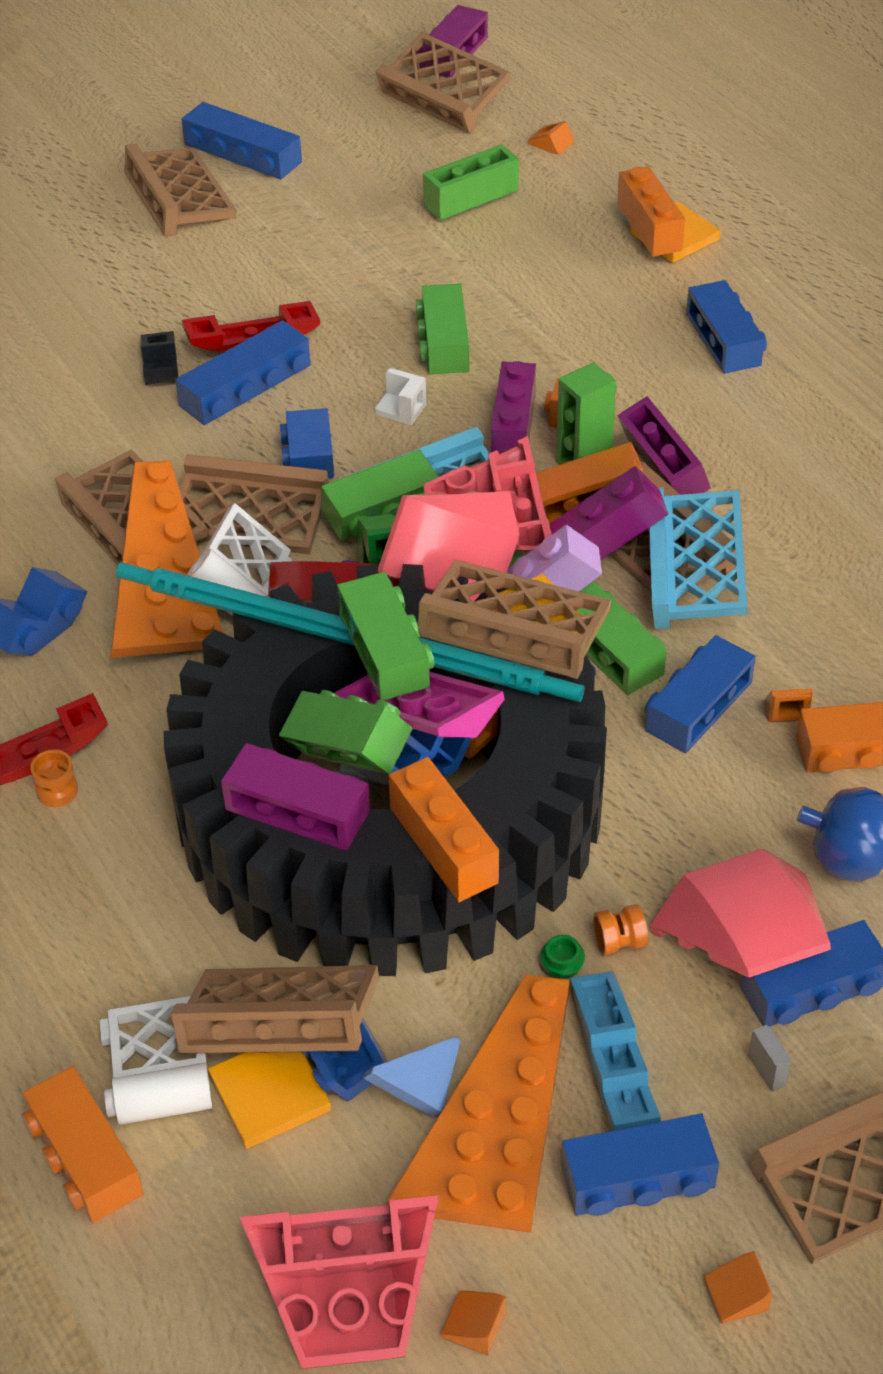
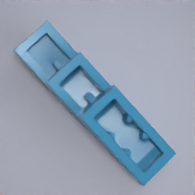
M614 971L570 978V986L581 1030L611 1130L660 1122L661 1117L648 1085V1070L636 1042V1026Z

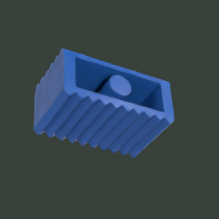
M328 408L286 411L287 424H280L281 444L289 445V447H282L283 465L325 470L328 473V478L332 479L334 477V464Z

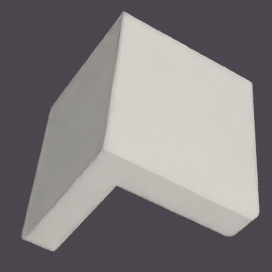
M389 368L385 373L386 394L375 407V413L381 417L412 425L427 405L426 378Z

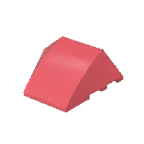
M528 436L518 440V446L499 454L496 450L489 453V459L471 468L466 465L461 466L423 484L425 494H464L470 491L481 493L504 489L509 490L520 534L514 552L532 551L547 536L551 535Z
M504 489L481 493L470 491L464 494L402 495L378 572H386L390 582L395 586H399L403 564L423 565L426 591L434 592L454 560L507 573L520 536L510 491ZM468 578V583L476 582V580ZM480 594L471 595L470 599L474 602Z
M763 848L684 874L650 924L652 934L662 937L665 933L677 937L679 946L685 949L699 947L708 952L709 960L748 978L831 950L830 941L806 873Z
M439 1195L390 1200L389 1205L290 1215V1212L239 1217L302 1369L405 1357Z

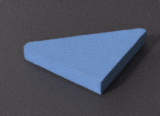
M453 1037L377 1065L366 1071L363 1079L434 1118L441 1114L444 1109L460 1039Z

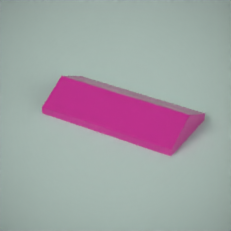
M429 672V688L383 701L397 707L401 711L399 717L412 726L413 729L439 737L477 738L505 699L503 691ZM369 675L334 693L344 699H347L349 695H354L371 704H375L377 700H380Z

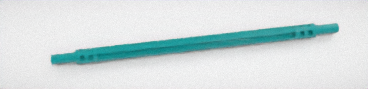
M120 562L116 569L117 578L150 586L153 592L354 645L341 616L162 568H157L154 571ZM419 638L422 644H429L435 668L535 695L544 692L581 702L583 698L584 685L546 676L544 670Z

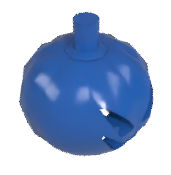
M867 787L843 789L836 793L828 801L823 812L802 805L797 821L816 828L813 841L815 857L826 872L840 880L862 882L876 877L883 869V794Z

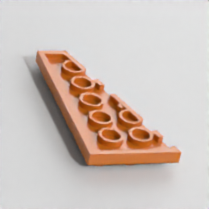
M171 460L135 462L131 478L129 509L121 562L154 571L157 568H162L187 575L200 555ZM119 578L110 658L202 650V641L213 629L223 633L216 608L153 592L150 586Z
M525 974L389 1197L387 1205H389L390 1200L439 1195L435 1219L528 1233L532 1232L569 997L570 980Z

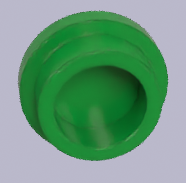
M557 935L549 939L543 946L540 958L541 965L552 976L558 978L572 977L582 970L585 963V952L575 938L569 935Z

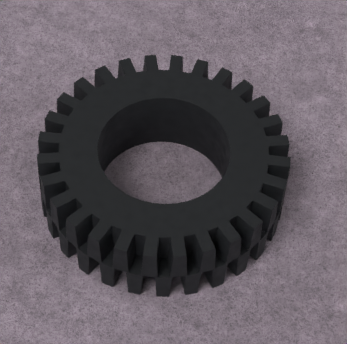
M377 564L357 566V579L378 574ZM403 564L399 587L405 601V612L407 615L413 614L418 624L419 602L425 593L432 595L433 592L426 591L423 565ZM331 570L312 575L311 603L304 604L288 583L270 591V598L340 616L338 588ZM458 577L457 581L460 585L468 584V578ZM501 588L496 591L500 593L508 588ZM485 592L481 593L475 601L486 599L488 596ZM233 613L234 638L213 629L202 641L204 664L192 660H187L179 673L182 695L170 694L166 709L169 730L163 732L164 751L181 846L185 848L188 868L196 883L204 880L208 900L220 915L234 907L238 928L242 934L256 942L273 927L278 955L298 962L317 934L323 966H348L355 943L369 945L372 965L378 966L379 976H396L398 944L417 943L425 973L447 969L449 935L458 934L473 961L488 956L494 951L496 920L516 940H519L534 929L536 903L554 913L566 900L568 876L580 880L589 865L590 843L597 844L601 824L607 727H605L606 705L603 691H594L595 670L587 656L584 657L583 670L578 679L544 670L546 676L584 685L585 690L581 702L544 692L535 695L435 667L429 669V672L503 691L505 699L498 708L497 736L480 750L487 758V762L471 779L454 790L499 849V883L461 902L457 901L391 809L370 808L367 818L347 851L225 809L221 781L246 743L263 749L269 748L281 755L297 759L302 752L282 739L279 734L301 692L306 691L320 694L322 690H327L335 693L368 675L354 645Z

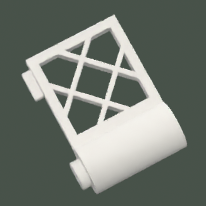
M234 503L227 509L203 554L194 563L187 575L269 597L270 562L293 560L288 556L291 550ZM233 520L244 528L246 536H237ZM229 545L233 559H229L217 549L218 546ZM240 545H250L254 560L245 559ZM261 545H265L277 555L274 560L265 559ZM248 568L258 569L262 580L261 585L251 578Z
M191 996L108 1010V1018L100 1020L102 1046L111 1045L113 1088L104 1089L108 1118L117 1116L119 1125L213 1109L206 1054L196 1053V1058L175 1061L169 1057L177 1049L178 1045L174 1027L165 1022L171 1017V1012L175 1005L187 1003ZM135 1021L145 1024L134 1037L120 1031L119 1024ZM156 1031L170 1038L158 1051L144 1044ZM135 1052L149 1059L142 1067L123 1070V1064Z

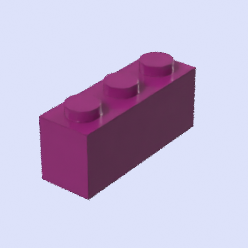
M457 5L436 28H433L429 35L473 54L488 38V12ZM424 44L417 51V54L432 51V47ZM450 55L438 58V64L454 61V57ZM433 60L419 63V69L434 66ZM451 70L439 74L442 77L448 78L452 77L456 72Z
M520 361L501 362L491 425V453L496 450L499 454L518 446L517 441L526 436L530 440L536 397V363Z
M648 396L617 415L627 440L632 442L634 449L640 457L680 495L704 493L711 489L700 460Z
M634 466L554 520L549 526L551 534H554L564 525H568L599 547L600 560H602L665 518L669 513L659 488Z
M248 743L245 744L221 781L226 810L345 851L350 847L370 812L368 783L360 781L354 776L342 775L321 768L312 762H303L281 755L272 749H263Z

